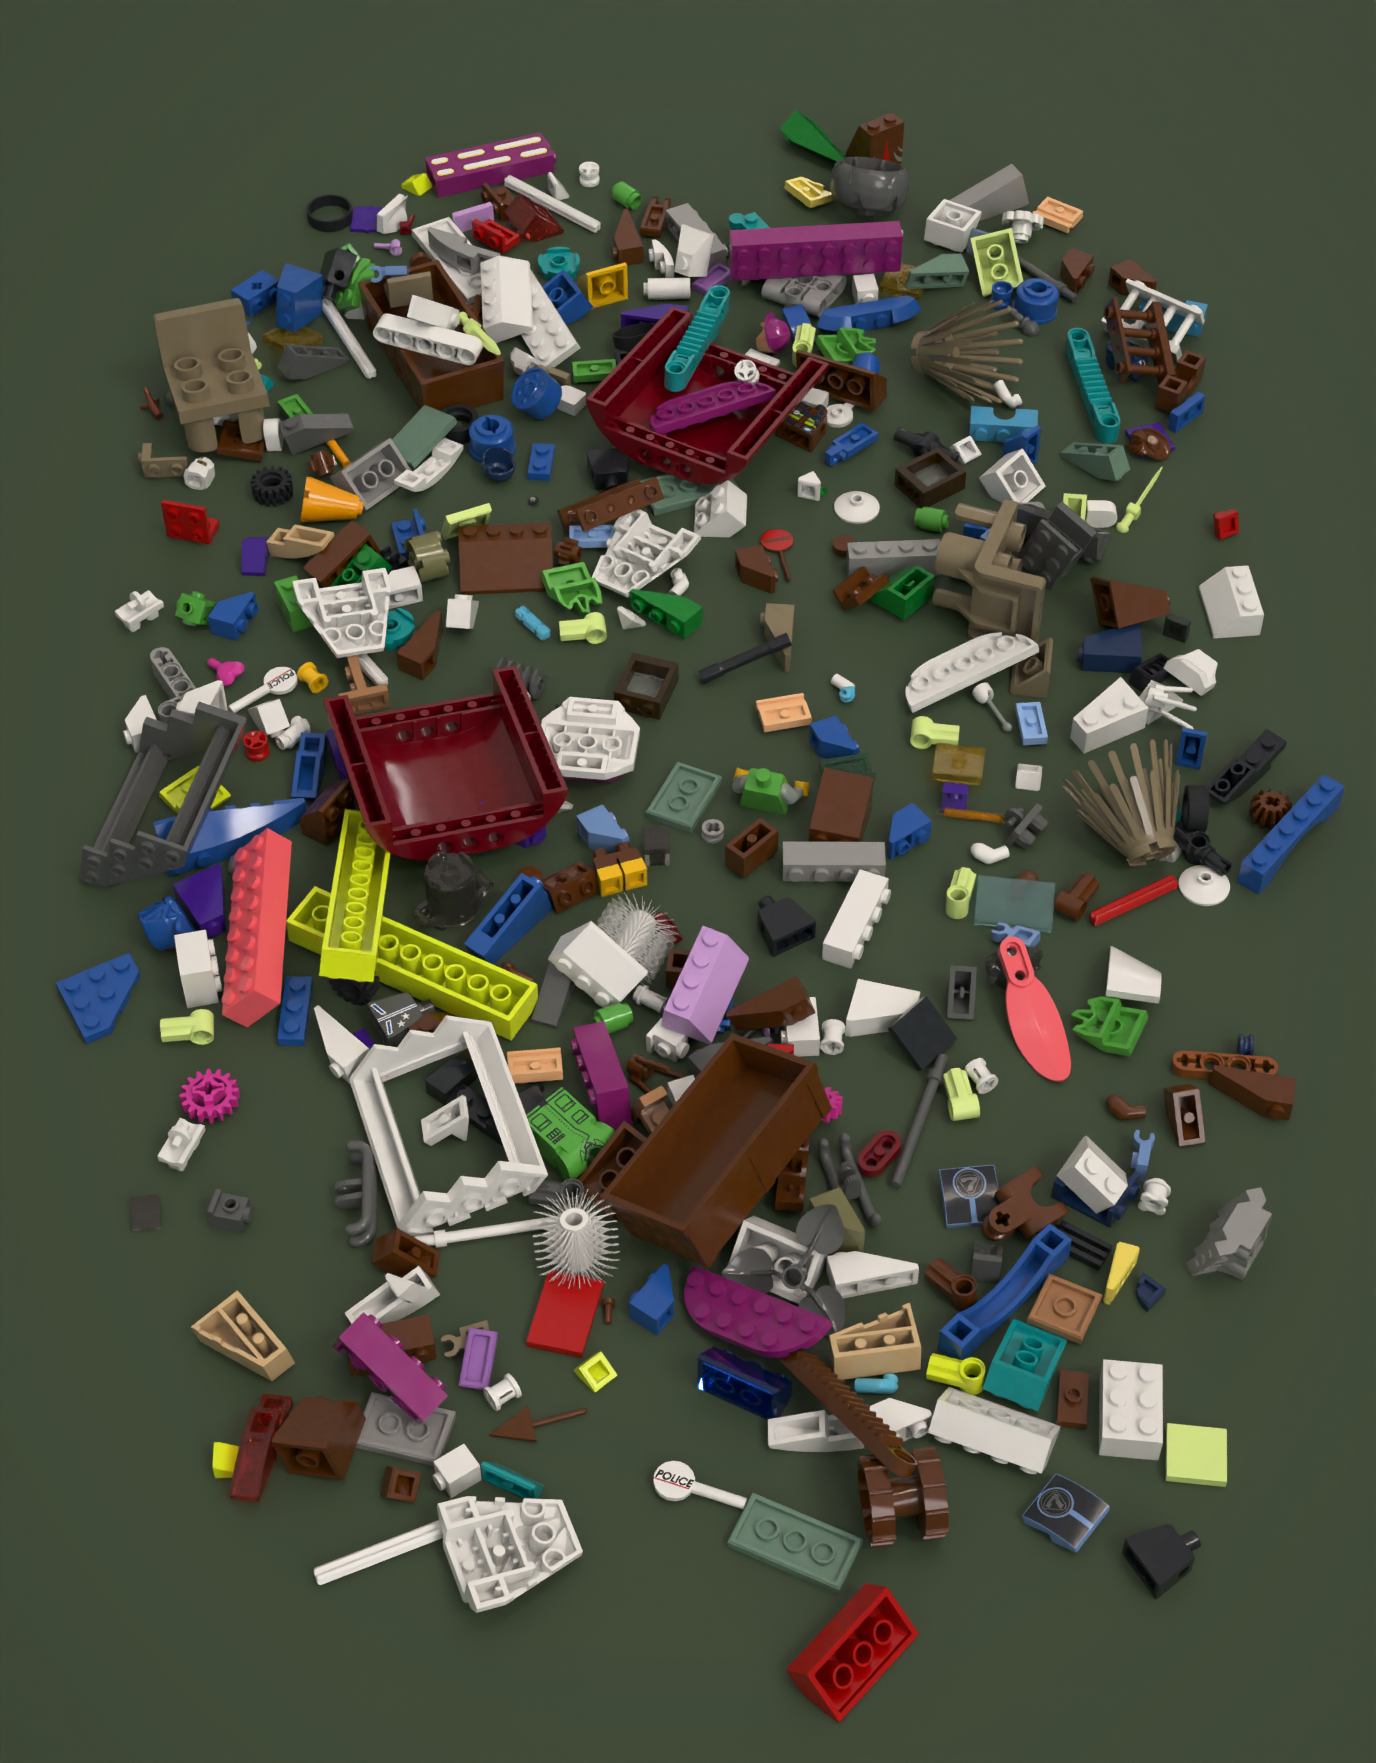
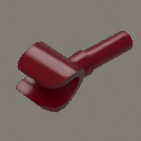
M411 214L407 221L399 222L400 234L412 233L411 225L415 219L414 214Z

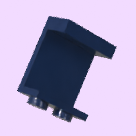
M1134 1171L1127 1181V1188L1114 1206L1097 1214L1058 1176L1053 1183L1051 1198L1111 1228L1116 1219L1120 1221L1127 1210L1126 1204L1128 1201H1134L1141 1188V1186L1137 1185L1140 1173Z

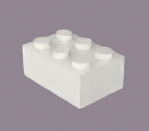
M1103 1359L1099 1386V1455L1159 1460L1163 1444V1365Z

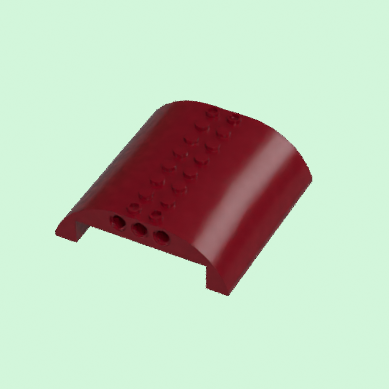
M672 306L586 398V405L602 434L612 445L622 453L629 455L633 460L692 483L704 485L723 483L736 477L747 466L829 368V363L809 356L800 368L793 373L720 345L710 343L686 388L678 392L669 391L664 386L665 364L672 352L679 346L680 340L682 341L683 335L685 336L686 330L688 331L689 325L691 326L692 313ZM742 360H750L756 365L760 374L759 383L769 385L776 390L775 397L764 404L749 406L745 410L730 412L726 416L714 417L704 423H695L685 429H676L665 435L651 430L650 417L655 415L658 406L679 396L718 384L738 381L734 371L736 365Z
M516 666L492 670L493 693L357 717L354 715L348 695L323 699V704L366 831L381 848L394 855L414 860H439L484 852L522 841L544 827L557 814L568 796V788Z

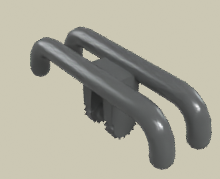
M842 1133L839 1137L840 1151L844 1162L839 1165L838 1174L831 1159L829 1141L826 1138H821L818 1142L819 1156L831 1189L840 1187L847 1200L858 1198L869 1225L873 1228L879 1227L882 1222V1216L875 1212L852 1154L850 1135Z
M351 1140L346 1143V1149L348 1151L360 1152L352 1154L350 1161L353 1164H362V1178L336 1182L335 1191L341 1194V1196L338 1195L335 1198V1206L338 1209L362 1207L361 1219L357 1223L348 1224L345 1227L347 1235H355L364 1231L363 1234L350 1238L349 1245L355 1248L366 1245L376 1234L377 1165L373 1159L372 1149L367 1143Z

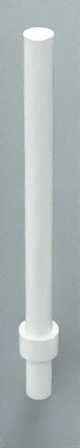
M551 1217L539 1218V1220H554ZM526 1220L445 1232V1229L434 1231V1234L416 1236L414 1238L428 1246L435 1245L438 1248L447 1246V1243L542 1230L532 1228L548 1226L550 1224L542 1221Z

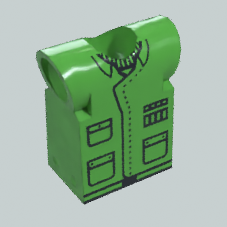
M562 1086L526 1113L541 1156L551 1165L557 1167L564 1180L576 1179L583 1174L615 1133V1130L609 1125L596 1121V1118Z

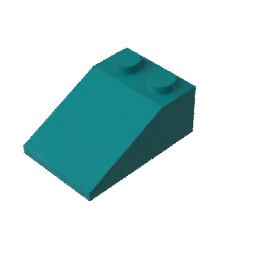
M1013 1319L991 1362L983 1389L991 1392L996 1397H1003L1018 1403L1024 1408L1038 1411L1067 1340Z

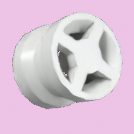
M584 162L579 166V173L581 174L579 177L580 184L584 187L597 186L600 182L598 175L599 165L595 162Z
M742 360L735 367L734 372L738 381L754 385L758 382L760 374L752 361Z

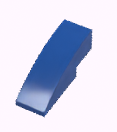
M301 733L299 751L296 753L291 793L292 799H317L328 747L326 734Z

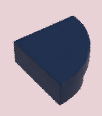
M1143 1272L1138 1280L1136 1295L1142 1308L1148 1312L1165 1295L1166 1288Z

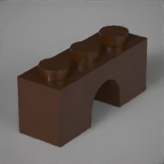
M1186 350L1177 361L1176 376L1173 377L1167 374L1158 386L1155 407L1171 413L1174 408L1183 404L1203 378L1206 357Z

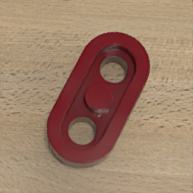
M890 1130L877 1133L858 1156L857 1167L859 1172L866 1177L881 1175L900 1153V1136Z

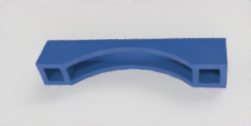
M1323 774L1242 861L1237 882L1260 894L1273 880L1277 871L1301 838L1316 824L1326 821L1338 809L1345 786Z
M1049 1223L1030 1242L1013 1268L992 1291L972 1307L957 1313L940 1330L938 1350L947 1357L959 1360L969 1358L1046 1281L1048 1274H1053L1069 1258L1072 1239Z

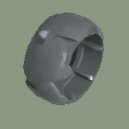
M846 157L835 163L831 175L830 189L831 194L839 203L857 208L856 213L860 215L874 216L875 211H892L901 208L908 197L910 180L906 169L897 163L869 157Z

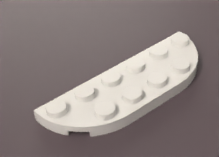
M1002 632L990 633L974 638L930 659L912 673L911 681L906 686V698L909 709L914 713L1038 653V644L1020 634H1016V637L1002 636Z

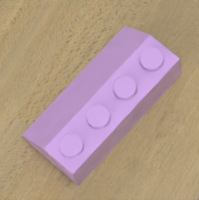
M702 926L665 1006L661 1026L706 1044H712L749 961V957L728 935Z

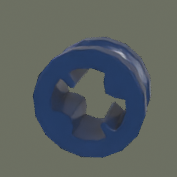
M1239 1034L1237 1054L1253 1056L1254 1036L1249 1034L1248 1037H1244L1243 1034Z

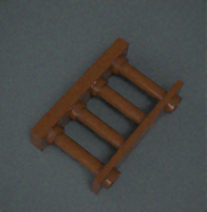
M1113 297L1104 309V318L1107 322L1115 362V373L1118 376L1119 383L1123 384L1131 373L1155 375L1158 386L1167 374L1175 377L1176 373L1161 303L1152 301L1144 312L1119 309L1118 299ZM1122 319L1143 320L1146 330L1124 328ZM1125 337L1145 338L1149 341L1150 348L1127 346ZM1129 355L1151 357L1154 366L1131 364Z
M657 477L642 483L639 478H635L557 510L564 532H569V526L579 525L584 532L663 500L664 496Z

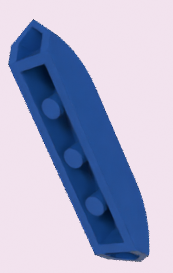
M908 295L829 308L821 313L817 328L826 333L837 334L839 328H857L866 331L890 327L909 320L920 312L921 308L916 299Z

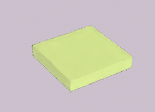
M487 503L447 515L441 531L443 539L447 540L459 536V526L487 525L492 512L490 504Z
M1167 1423L1165 1481L1226 1487L1227 1429Z

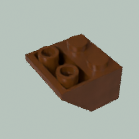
M348 778L329 785L300 817L303 835L326 846L339 836L342 830L345 809L356 810L354 793Z

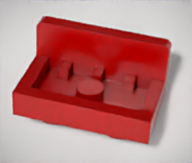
M477 219L472 221L473 238L502 254L520 243V235L491 219L484 223Z

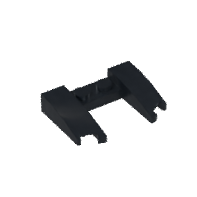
M468 1049L449 1060L425 1080L426 1092L444 1106L461 1095L465 1096L469 1123L503 1146L487 1099L468 1087L478 1078ZM540 1081L519 1094L525 1114L544 1099L541 1092L545 1090Z

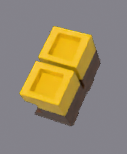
M623 842L615 846V853L607 854L606 849L603 848L593 851V870L598 881L601 897L623 892V886L627 891L648 885L647 867L637 847L631 848L628 842Z

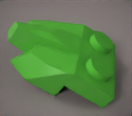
M361 258L358 260L352 270L347 287L337 292L335 304L338 312L344 313L360 307L361 295L358 282L374 278V271H371L370 267L375 266V264L370 263V259Z
M839 328L837 335H817L815 341L826 358L852 365L856 355L865 352L873 353L876 350L874 348L876 339L864 337V330L857 328Z
M584 562L547 569L541 572L540 577L548 596L565 609L570 610L574 607L580 616H586L590 613L589 603L593 605L602 604L599 585L595 577H590Z
M1103 996L1088 1000L1090 1010L1077 1009L1071 1014L1073 1020L1080 1024L1072 1029L1075 1034L1106 1053L1129 1057L1148 1020L1146 1010L1122 1007L1120 999Z

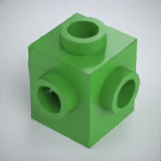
M192 591L191 594L182 593L176 604L175 616L183 618V623L195 627L197 624L209 626L208 616L217 603L205 599L206 595L197 591Z

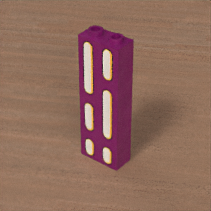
M541 132L425 158L426 174L438 198L480 189L483 183H487L489 186L505 183V177L507 178L508 175L521 180L554 172V163H556L555 152L551 151L548 140L544 139Z

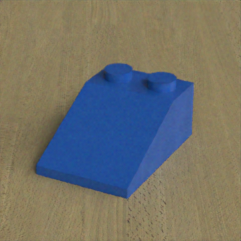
M564 269L542 286L566 325L578 321L593 308Z

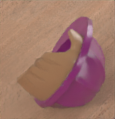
M768 312L765 322L760 324L763 330L756 338V345L762 353L777 354L786 348L791 334L785 322L776 319L773 312Z

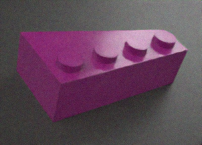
M605 1022L574 1027V1039H570L572 1054H577V1068L579 1072L582 1071L584 1088H587L589 1102L593 1107L596 1120L609 1125L615 1131L623 1121H626L633 1127L629 1087Z
M363 1312L338 1337L332 1347L338 1353L344 1349L348 1353L350 1363L357 1370L361 1369L362 1371L367 1370L370 1372L369 1378L371 1382L384 1392L389 1389L392 1392L390 1395L391 1400L420 1425L448 1396L444 1392L446 1387L436 1377L430 1378L423 1371L425 1367L421 1361L415 1356L409 1357L402 1350L404 1348L403 1344L395 1336L391 1335L388 1337L381 1330L383 1326L372 1314L367 1316Z

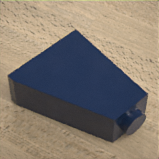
M1141 623L1085 636L1082 647L1078 646L1077 661H1081L1082 671L1132 673L1133 668L1141 664L1142 660Z

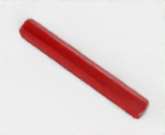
M1173 875L1164 877L1089 913V920L1094 926H1098L1177 889L1178 881Z

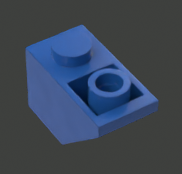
M248 592L219 601L208 616L211 634L237 641L241 633L246 631L252 617L257 615L258 604L256 603L255 593Z
M837 715L810 724L809 741L819 757L850 766L857 765V754L860 752L856 740H852L847 726L840 722Z
M914 803L893 814L888 848V858L890 860L899 855H904L909 849L918 844L925 843L931 836L932 821Z
M663 1264L658 1271L654 1270L648 1276L646 1284L640 1291L636 1290L628 1302L630 1318L655 1335H658L674 1317L673 1290L669 1266Z

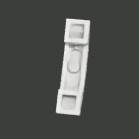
M447 438L442 439L432 450V456L413 472L405 470L394 480V484L413 492L423 491L433 486L456 462L463 450V445Z

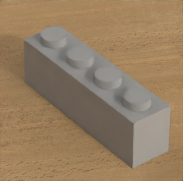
M688 203L666 210V228L678 242L682 224L714 234L708 270L717 263L726 266V256H728L726 245L720 242L716 233L709 229L707 223L699 217L696 210H693Z
M940 539L847 543L846 565L848 577L860 567H865L870 575L875 574L877 576L885 573L889 578L895 572L914 565L922 567L935 576H940L941 574L935 570L936 557L941 543Z
M783 842V881L854 882L860 869L885 877V842Z

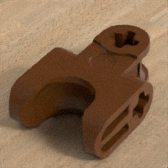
M1037 1166L1016 1177L995 1192V1196L1001 1204L994 1207L982 1223V1231L988 1239L1001 1241L1020 1230L1025 1239L1030 1240L1038 1235L1049 1223L1052 1225L1056 1224L1069 1212L1062 1202H1058L1050 1207H1043L1033 1200L1031 1188L1043 1177L1042 1172Z

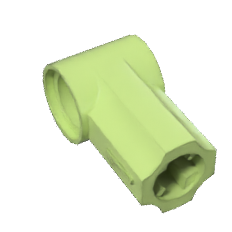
M803 323L797 326L795 341L792 346V364L796 368L797 350L812 353L816 328L812 327L811 324Z
M589 613L584 619L559 621L561 641L586 639L589 643L599 644L607 638L605 618L601 613Z
M916 717L912 721L910 743L918 749H926L931 744L958 747L960 726L936 724L928 717Z
M961 867L954 872L946 895L945 912L950 918L962 919L968 914L969 902L976 881V874L970 868Z
M199 1009L193 1011L187 1017L161 1019L160 1031L162 1042L191 1040L198 1045L211 1043L214 1040V1014L209 1010Z
M952 1068L943 1074L951 1121L979 1118V1100L976 1093H972L966 1071L960 1068Z

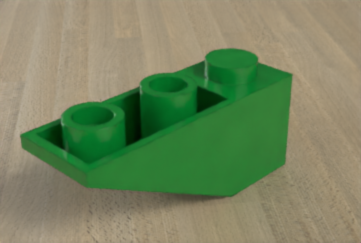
M365 544L330 587L361 583L362 571L386 568L388 573L392 566Z
M637 589L630 590V608L684 640L703 624V607L684 596Z

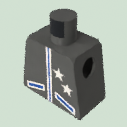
M407 992L367 1003L371 1023L384 1045L392 1047L399 1046L409 1032L408 1028L427 1012H435L430 999L416 1004L410 993Z

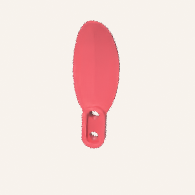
M1007 937L1001 942L998 948V955L1007 979L1005 1004L1012 1036L1022 1056L1039 1075L1053 1082H1062L1070 1074L1071 1058L1060 1015L1049 992L1034 976V970L1024 942L1017 937ZM1007 949H1012L1015 955H1009ZM1015 974H1021L1023 976V980H1018L1015 977Z

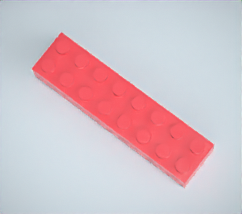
M268 828L259 835H255L243 848H239L234 856L235 868L232 876L233 891L231 894V912L229 914L230 926L227 935L228 949L225 957L226 972L223 979L225 984L222 996V1015L247 1028L278 1006L281 1001L292 841Z

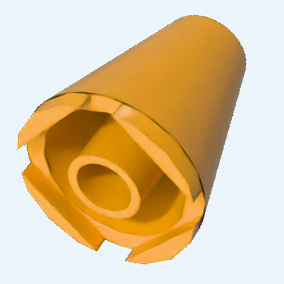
M306 477L300 522L357 519V515H362L364 502L359 501L360 496L313 477Z

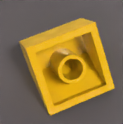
M626 262L588 272L579 277V289L593 308L628 299Z

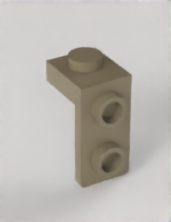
M143 443L142 452L138 453L139 466H142L144 478L184 477L185 469L188 468L187 457L155 458L152 443Z

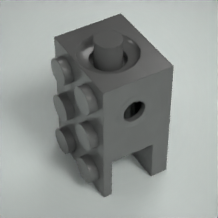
M1062 501L1056 506L1047 521L1042 519L1017 558L1022 559V567L1027 569L1032 575L1045 578L1046 587L1051 590L1073 569L1097 531Z

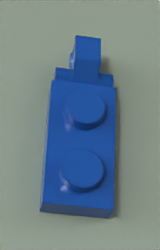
M860 423L832 441V445L825 451L824 462L832 466L837 464L840 459L846 460V458H850L877 441L879 433L866 424Z

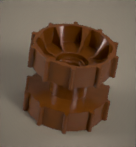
M935 1446L912 1449L911 1455L916 1459L918 1465L910 1478H889L888 1468L874 1454L859 1456L860 1460L857 1461V1484L865 1534L869 1540L870 1548L893 1545V1541L896 1540L895 1521L896 1518L916 1516L917 1526L923 1541L946 1538V1534L949 1533L946 1482L944 1481L940 1457H938L935 1451Z

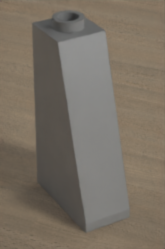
M1013 164L1008 165L949 200L981 211L982 214L979 221L1003 214L1006 211L1025 207L1029 204L1023 175Z

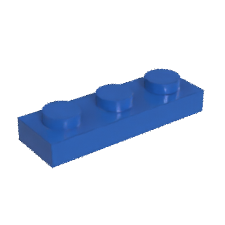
M286 976L277 1037L278 1046H305L313 989L312 976Z

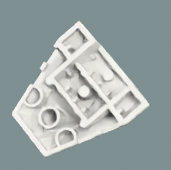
M638 509L619 517L615 522L613 538H608L606 543L607 552L605 555H601L592 578H596L598 585L628 598L630 597V590L641 589L688 556L701 540V537L684 528H681L675 535L652 525L648 514Z
M386 568L362 571L361 583L319 588L316 578L292 581L297 604L337 658L384 651L391 592Z
M465 1496L437 1504L439 1524L444 1535L443 1548L463 1602L469 1603L470 1608L476 1613L508 1604L582 1556L583 1550L562 1500L524 1498L523 1503L505 1502V1498L495 1497L494 1502L476 1501L475 1496Z

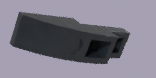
M1266 728L1239 758L1235 756L1207 787L1208 794L1224 805L1240 797L1271 769V762L1286 747V740Z

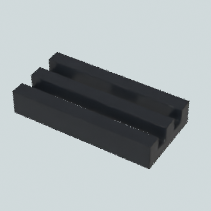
M1062 1220L1057 1229L1071 1238V1244L1075 1245V1247L1071 1246L1069 1256L1099 1271L1112 1251L1113 1245ZM1085 1251H1087V1252H1089L1090 1254H1092V1255L1098 1257L1099 1259H1096V1258L1092 1257L1091 1255L1085 1253Z

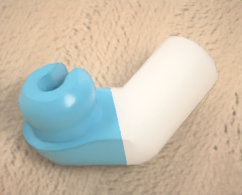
M835 674L831 679V684L840 689L839 696L843 702H851L855 698V685L841 675Z

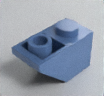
M603 804L576 816L577 833L589 849L603 848L608 853H615V846L619 843L629 842L626 830L619 827L614 814L608 812Z

